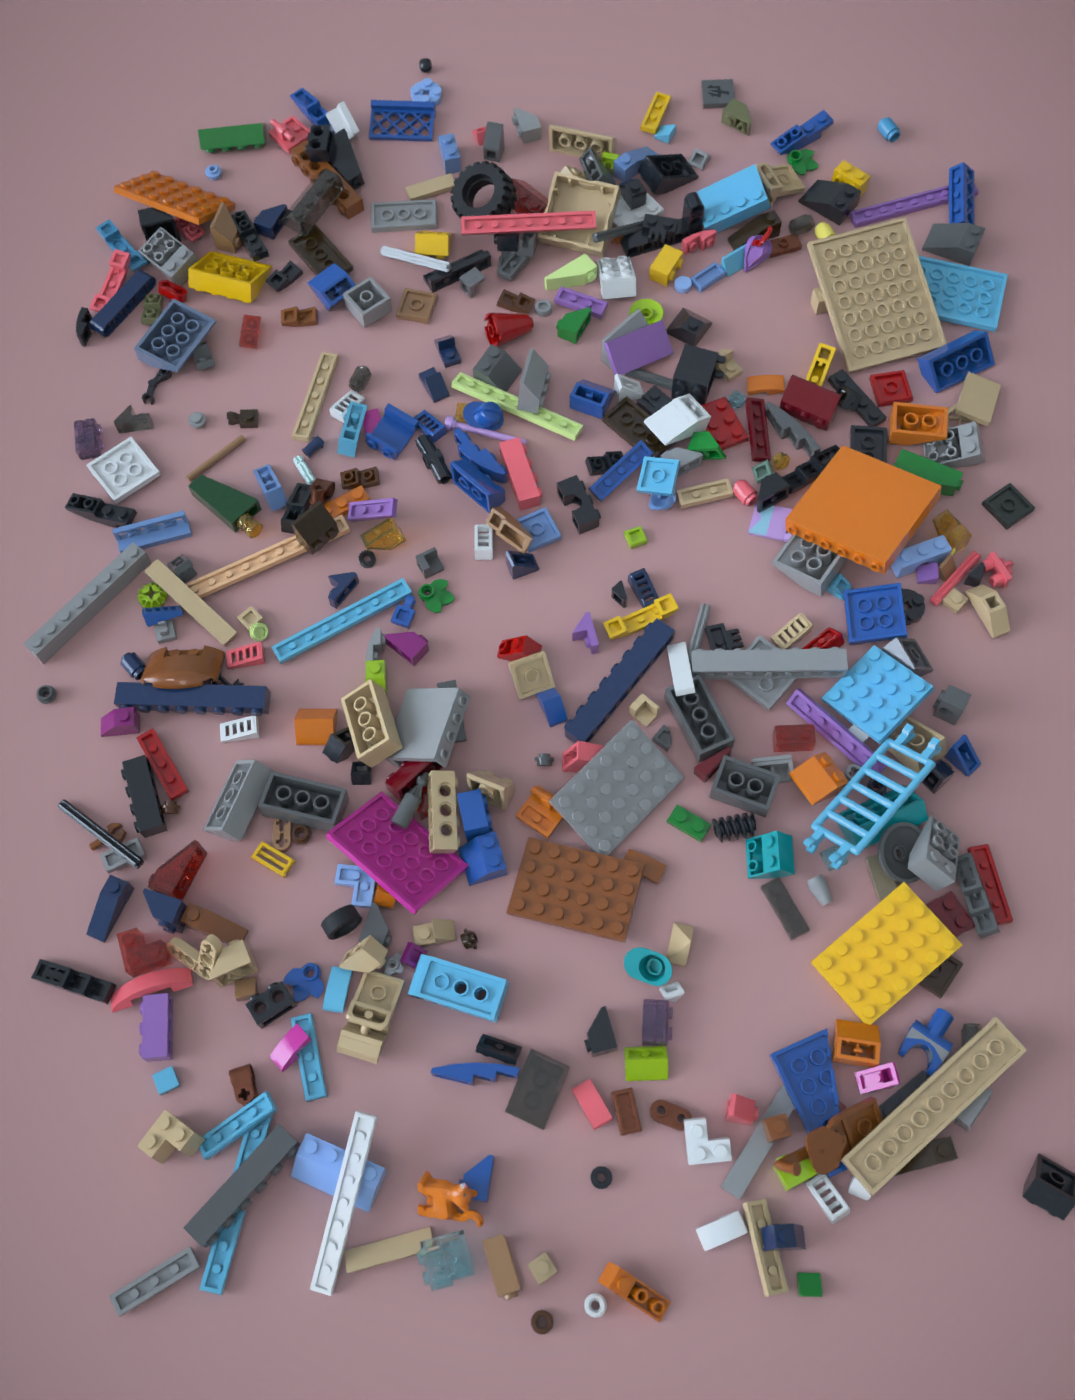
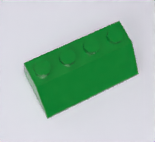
M265 123L198 129L200 147L206 153L215 152L216 148H221L222 151H230L231 147L237 146L238 150L247 149V145L259 148L263 147L264 143H267Z

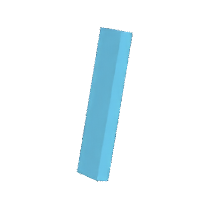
M309 1013L291 1018L292 1027L298 1023L312 1039L297 1053L305 1100L309 1102L328 1097L313 1014Z
M265 1091L202 1136L205 1141L199 1149L205 1160L211 1159L278 1111L270 1092Z

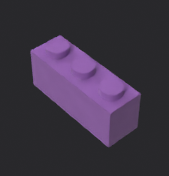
M168 993L143 995V1002H140L141 1015L143 1014L142 1023L139 1025L140 1035H142L139 1054L147 1062L173 1060V997Z

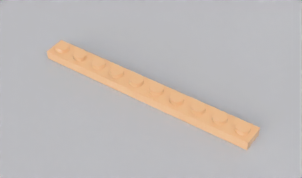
M343 515L333 518L339 529V533L334 539L350 532V528ZM295 535L186 583V585L200 598H204L305 553L307 550L297 541Z

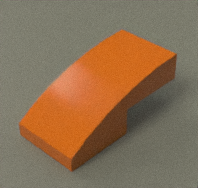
M771 374L747 377V392L749 395L767 392L768 396L785 392L784 375Z

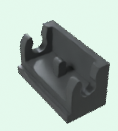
M538 232L524 233L519 242L517 256L534 257L539 242Z

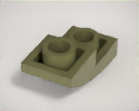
M155 293L146 294L143 302L144 311L141 316L142 325H153L160 316L163 309V295Z

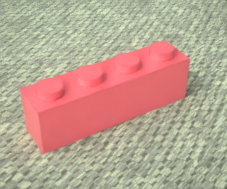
M520 437L499 442L500 455L507 470V475L520 511L541 505L542 490L536 485L538 482L535 472L532 473L531 471L532 463L530 457H526L527 449L525 443H521Z

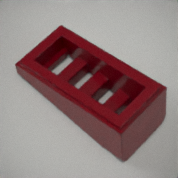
M728 746L694 767V774L704 783L707 782L719 769L723 756H731L732 749Z

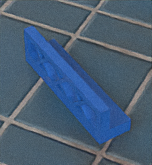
M962 162L949 168V223H971L975 225L974 170Z

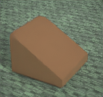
M948 555L938 568L939 579L944 582L956 570L952 555Z
M256 977L235 981V999L237 1001L248 1000L253 995L258 994Z

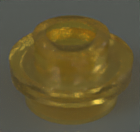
M783 452L776 454L772 460L773 466L777 470L786 468L790 457Z

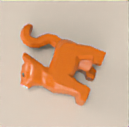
M425 1171L418 1182V1191L427 1197L426 1205H418L419 1215L442 1220L452 1219L459 1222L473 1219L477 1227L483 1225V1216L476 1210H469L468 1206L471 1198L477 1196L478 1192L471 1189L465 1183L453 1184L448 1180L435 1179L430 1172ZM458 1206L460 1207L461 1210H463V1211H465V1212H464V1213H461V1212L458 1210Z

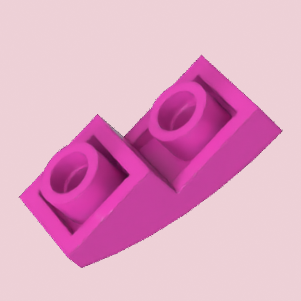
M297 1023L278 1043L270 1058L284 1072L299 1058L296 1054L312 1039Z

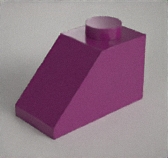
M415 632L386 634L384 636L386 644L413 666L429 651L428 640L421 634L418 636Z
M134 707L113 709L101 718V737L140 733V715Z

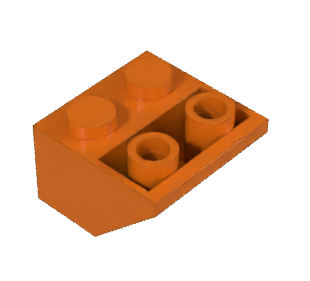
M835 1019L832 1062L867 1068L877 1067L880 1062L881 1048L879 1026Z

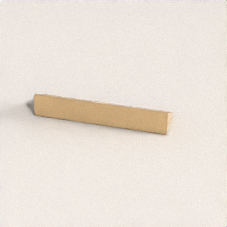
M427 1227L345 1250L347 1273L350 1274L435 1250L431 1228Z

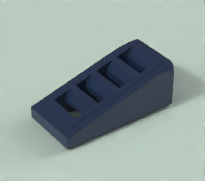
M645 568L628 575V583L642 608L654 604V600L659 597ZM648 590L650 591V592H648V593H646V594H644V595L641 594V593L646 592V591H648ZM653 597L652 600H649L647 602L644 601L647 598Z

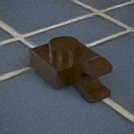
M258 409L240 410V414L232 411L227 412L229 425L240 424V428H258Z

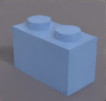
M454 133L438 136L439 151L445 173L461 172V160Z

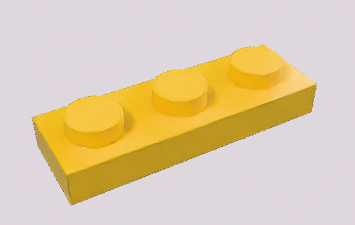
M660 92L655 93L641 124L640 131L656 134L671 101V95Z

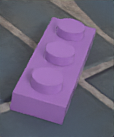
M562 286L554 298L555 304L575 311L589 307L591 308V316L599 319L602 318L608 307V302Z
M395 498L350 502L348 520L356 522L396 518L398 500Z

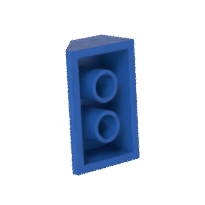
M458 460L450 463L453 483L489 514L493 507H498L506 501L504 488L499 484L496 485L489 475L483 474L476 464H471L468 460Z

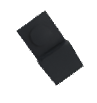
M841 383L835 392L841 395L839 406L851 411L856 410L863 397Z

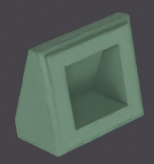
M768 460L752 467L757 484L761 483L764 477L775 473L773 465Z

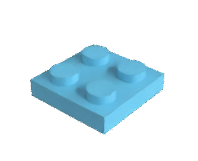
M644 456L637 492L673 497L680 461Z

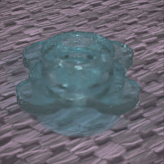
M733 390L732 394L727 397V401L733 408H741L747 399V396L738 390Z

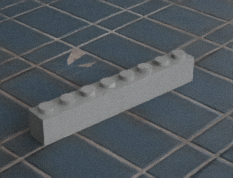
M132 542L24 643L30 653L43 664L47 662L151 564L146 552Z
M795 647L792 649L773 648L772 650H763L762 648H755L753 650H744L742 648L724 650L719 648L707 651L705 649H696L691 651L690 657L692 677L700 674L702 679L843 678L848 671L846 649H840L839 647H832L830 649H821L819 647L801 649Z

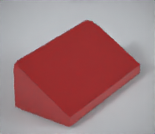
M828 627L802 649H811L813 647L821 649L840 648L845 642L842 633Z

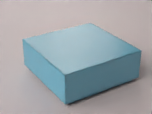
M173 1066L152 1075L159 1095H163L181 1086Z

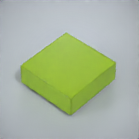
M641 526L624 531V536L630 549L648 543Z

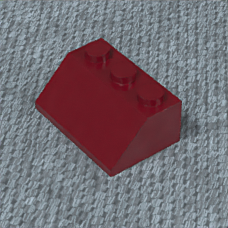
M792 374L779 408L801 422L809 423L818 429L827 431L836 416L841 395Z
M404 761L400 769L395 773H391L384 783L387 790L401 803L405 793H408L417 785L416 779L418 776L425 772L429 774L431 770L440 771L443 766L437 762Z

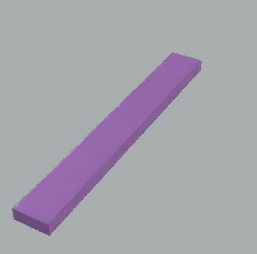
M974 183V196H976L979 191ZM949 185L850 211L849 217L854 227L857 228L949 203Z

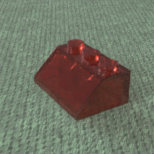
M511 178L516 187L515 194L517 195L513 211L517 214L544 213L549 199L524 180Z

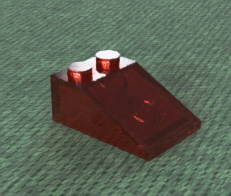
M194 840L157 868L156 872L149 878L148 888L183 901L208 853L198 841Z

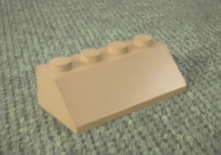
M558 125L549 126L550 151L581 157L591 147L601 161L603 151L614 154L616 152L617 137Z

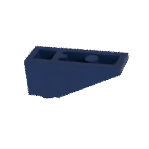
M113 875L108 877L99 894L86 935L101 942H106L134 890L127 881Z

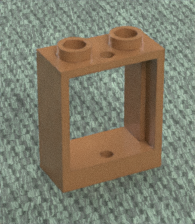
M501 1234L483 1240L482 1243L498 1297H504V1300L518 1297L517 1292L522 1289L506 1236Z

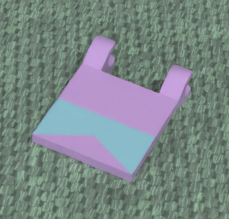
M756 503L748 534L787 542L792 534L786 533L785 519L793 509L773 505L758 513Z

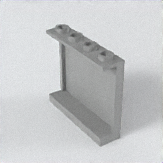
M460 688L407 689L395 722L403 748L385 760L394 766H400L402 761L437 762L441 766L446 767L470 696Z

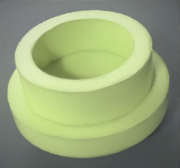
M260 622L254 623L249 630L251 638L256 641L265 640L268 636L267 626Z

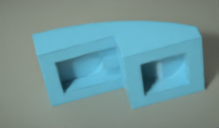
M332 966L323 1010L344 1012L348 999V989L353 975L352 970Z

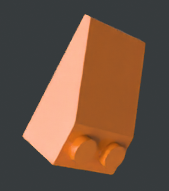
M894 402L889 414L888 444L907 446L946 440L948 407Z

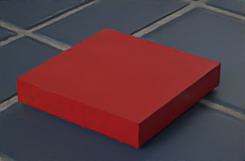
M905 370L870 375L869 380L878 407L890 406L894 402L909 403L913 401Z

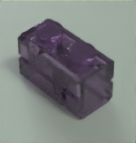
M94 418L74 421L75 448L79 458L85 460L101 456V450L104 449L103 441L100 439V435L103 434L101 425L97 424Z
M643 1000L642 1045L667 1046L668 1040L672 1041V1028L668 1027V1019L673 1017V1007L669 1006L668 1000Z

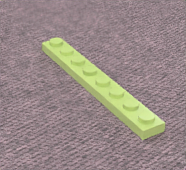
M460 372L452 381L451 387L484 402L497 403L502 410L575 441L583 430L582 424L543 407L539 408L538 414L517 410L519 397Z

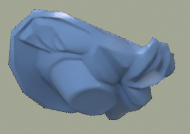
M674 489L673 497L651 494L649 508L652 510L671 508L676 502V490Z

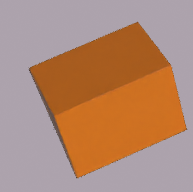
M299 708L294 718L296 745H326L330 735L336 732L338 710Z

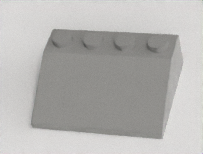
M791 535L772 561V564L805 590L822 597L848 558L841 557L828 549H823L821 546L808 542L797 535Z

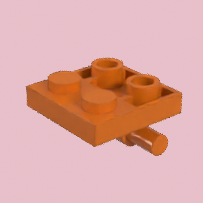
M540 785L537 787L533 786L530 790L532 794L515 816L518 820L549 839L563 820V817L548 802L554 795Z

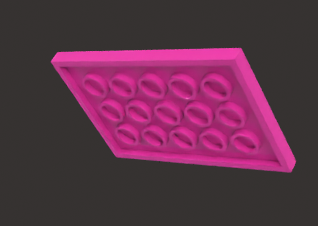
M381 791L328 831L326 838L415 915L463 874L468 864L455 853H430L429 831L414 818L407 829L391 822L399 805Z

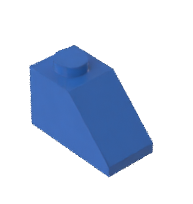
M488 1155L464 1174L463 1180L459 1179L458 1184L465 1183L471 1189L478 1192L477 1196L471 1198L472 1201L488 1203L494 1164L493 1155Z

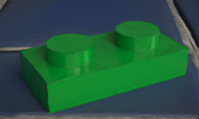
M678 804L667 819L668 824L699 842H702L711 827L709 822Z

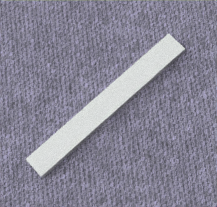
M361 1111L355 1112L310 1290L329 1296L334 1292L378 1116Z

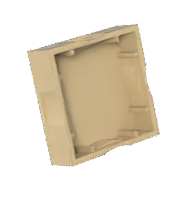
M555 171L549 191L548 205L544 213L595 210L596 229L538 232L539 242L604 257L608 240L595 243L593 242L592 235L596 232L612 228L621 195L620 187L600 181L584 180L578 176Z

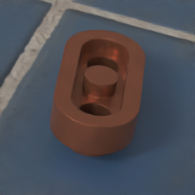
M656 1100L650 1108V1115L654 1121L678 1131H684V1122L680 1123L677 1120L679 1115H683L685 1119L692 1118L691 1113L687 1109L665 1100ZM663 1107L665 1109V1113L659 1114L657 1112V1108Z

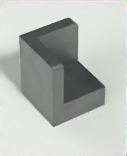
M474 267L459 277L460 288L470 298L476 296L475 286L483 282L485 276Z

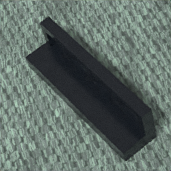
M482 249L452 262V268L449 272L434 270L423 275V279L432 293L460 281L459 277L474 267L479 271L491 267V255L488 250L485 252Z

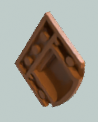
M204 645L202 650L174 649L168 651L167 647L161 648L149 655L141 678V684L145 685V682L148 681L155 688L184 689L203 686L202 681L213 678V682L218 681L225 653Z

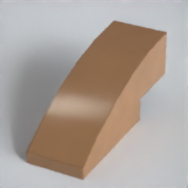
M500 506L492 508L485 523L496 531V535L525 554L533 540L531 534Z

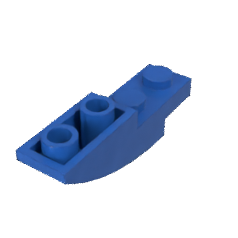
M822 110L800 127L797 124L772 141L771 146L780 155L788 154L792 150H799L821 137L820 133L833 125L834 121L825 110Z
M460 428L453 431L455 442L459 445V457L462 460H468L471 464H476L483 474L489 475L493 481L503 484L507 482V470L503 465H499L492 452L489 453L486 448L480 451V448L471 442L469 435L466 432L463 433Z

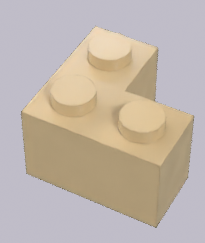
M165 1109L137 1147L152 1159L164 1164L175 1148L192 1158L205 1139L177 1116Z

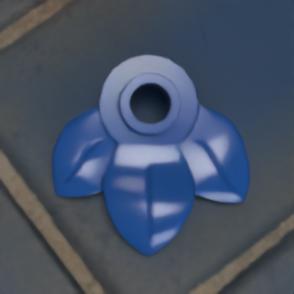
M308 963L302 968L292 969L283 980L284 984L294 986L293 997L295 1002L305 1000L310 994L315 998H319L324 988L323 982L320 979L321 969L315 963ZM314 971L315 974L312 977H308V972Z

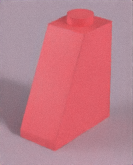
M577 741L563 752L562 771L579 772L604 745Z

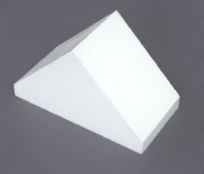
M620 374L614 375V390H616L615 395L618 403L626 396L632 401L642 398L644 392L640 382Z

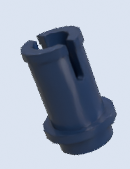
M319 436L312 437V441L302 449V452L310 458L319 448H323L324 441Z

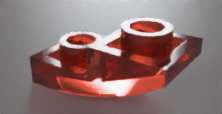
M244 314L239 342L240 347L257 349L261 316Z

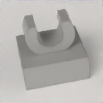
M164 620L154 625L159 644L177 640L172 620L167 622Z

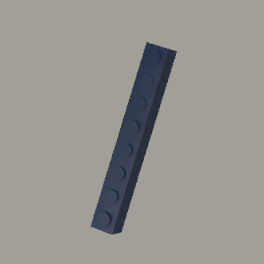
M658 618L653 623L650 622L644 630L645 633L636 638L632 649L625 651L622 661L612 667L608 678L604 677L598 690L596 692L593 691L589 695L588 702L578 708L574 719L567 721L564 726L565 737L573 743L577 741L589 743L667 648V645L672 642L675 635L674 629Z
M117 682L114 704L118 708L134 707L143 713H150L151 710L159 713L176 711L179 714L194 712L203 715L206 712H213L216 715L232 713L237 716H242L243 713H250L253 716H262V714H269L271 692L266 686L203 684V686L184 689H162L153 687L152 683H145L144 685L138 682Z

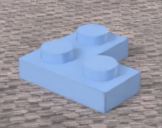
M338 864L335 885L354 887L351 905L370 909L374 900L376 881L359 866Z

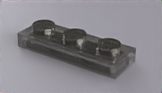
M779 877L761 886V890L791 941L810 931Z

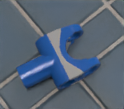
M937 1008L927 1025L916 1019L904 1036L898 1050V1055L904 1057L907 1051L914 1047L923 1049L928 1056V1067L925 1073L931 1076L946 1059L953 1047V1043L943 1036L954 1020V1017L946 1010Z

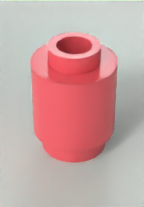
M738 480L733 485L734 495L744 505L752 506L758 500L757 491L746 480Z

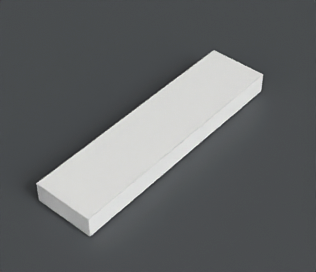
M681 642L667 645L676 696L695 693L686 643Z

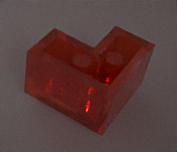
M137 927L117 934L125 971L132 978L172 964L170 953L167 951L164 941L158 940L146 944L144 934Z

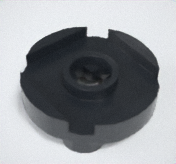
M901 588L903 604H907L910 607L904 610L907 626L916 621L918 622L925 612L924 597L921 594L910 589Z

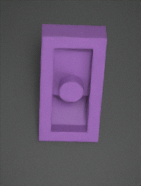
M586 612L572 633V641L584 639L586 648H590L591 654L599 653V642L590 612Z

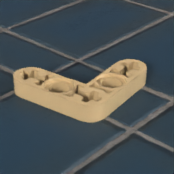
M208 935L201 942L200 952L179 937H173L166 943V949L173 957L205 980H211L210 974L223 948L222 942L217 936Z

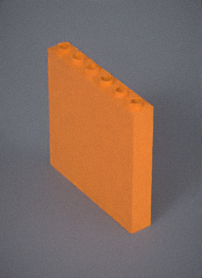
M842 445L786 517V531L885 575L940 499L942 486Z

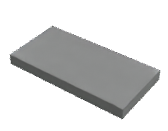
M436 199L371 203L372 233L437 229Z

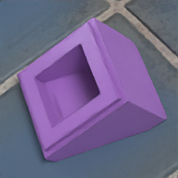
M938 562L919 565L916 568L917 584L937 583L939 579Z

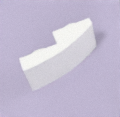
M738 1210L722 1216L718 1220L697 1227L696 1232L704 1251H707L748 1233V1230Z

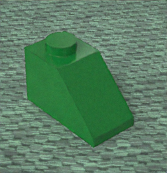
M588 307L566 313L562 320L559 319L556 325L558 337L576 344L591 321V308Z
M709 431L693 432L687 450L701 452L703 454L702 460L726 459L725 453Z

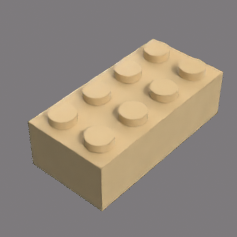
M370 679L341 698L358 760L372 768L403 748L385 689Z

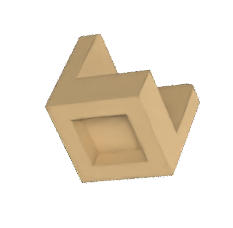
M642 693L630 705L629 714L644 727H648L659 715L660 707Z

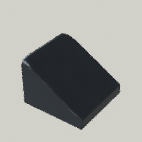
M983 562L967 576L964 585L979 586L983 578L985 566Z
M620 580L612 587L611 598L620 606L626 608L627 596L623 583Z
M352 762V785H370L372 782V768L363 762Z

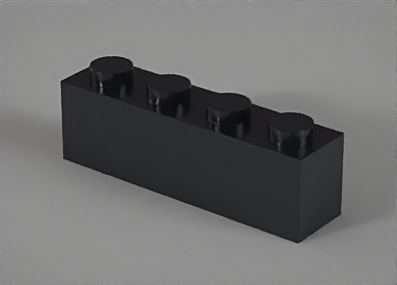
M142 755L123 761L124 769L121 770L124 781H127L128 786L125 787L128 798H131L132 804L129 806L132 815L136 817V822H134L136 832L147 838L168 831L162 809H160L161 803L148 758Z

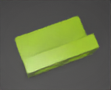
M666 1046L624 1047L626 1081L668 1079Z

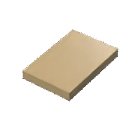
M968 372L955 413L988 427L1001 385Z

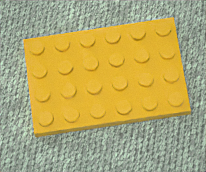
M903 882L813 959L811 964L860 1020L871 1025L956 952L962 944L908 885Z

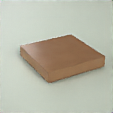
M405 288L396 312V318L429 324L438 294Z

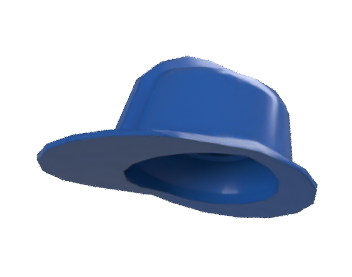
M489 401L486 403L471 402L464 407L463 418L470 426L497 430L503 425V411L497 403Z

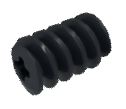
M752 811L749 816L747 813H742V817L739 814H735L734 820L730 815L726 817V821L723 817H719L718 822L716 819H712L714 834L721 843H723L724 836H726L728 841H731V835H734L736 840H739L740 833L744 838L747 837V832L754 837L756 820Z

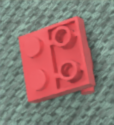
M292 115L282 123L275 119L270 121V124L275 128L268 132L269 137L288 154L291 153V149L306 140L308 141V132L310 130L295 116Z

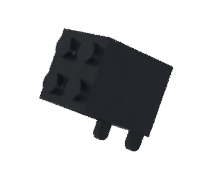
M685 344L673 376L671 398L675 399L690 394L700 405L706 404L714 378L722 379L724 377V372L717 370V363L725 364L726 357L719 355L715 351Z

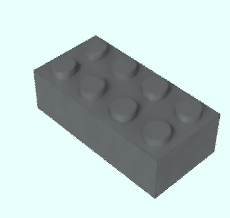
M699 674L692 677L695 693L676 696L674 685L666 688L664 693V699L698 763L710 758L728 746L732 749L735 743V738Z
M271 771L258 807L262 816L328 832L342 821L349 796L345 788Z

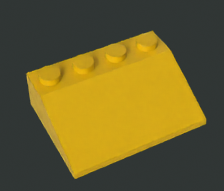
M209 251L188 268L189 288L199 292H209L212 295L225 296L227 299L241 300L243 303H251L258 297L272 269V265Z

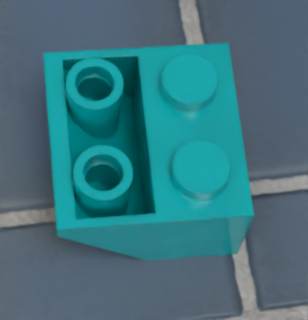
M774 831L745 839L749 879H779L795 875L792 835Z

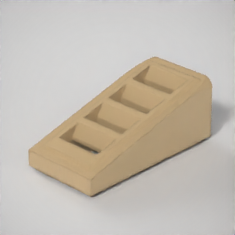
M799 613L771 637V640L778 648L788 649L810 633L813 624L803 613ZM792 627H795L799 633L797 634ZM787 631L793 637L792 639L786 634ZM780 636L787 641L786 644L779 638Z

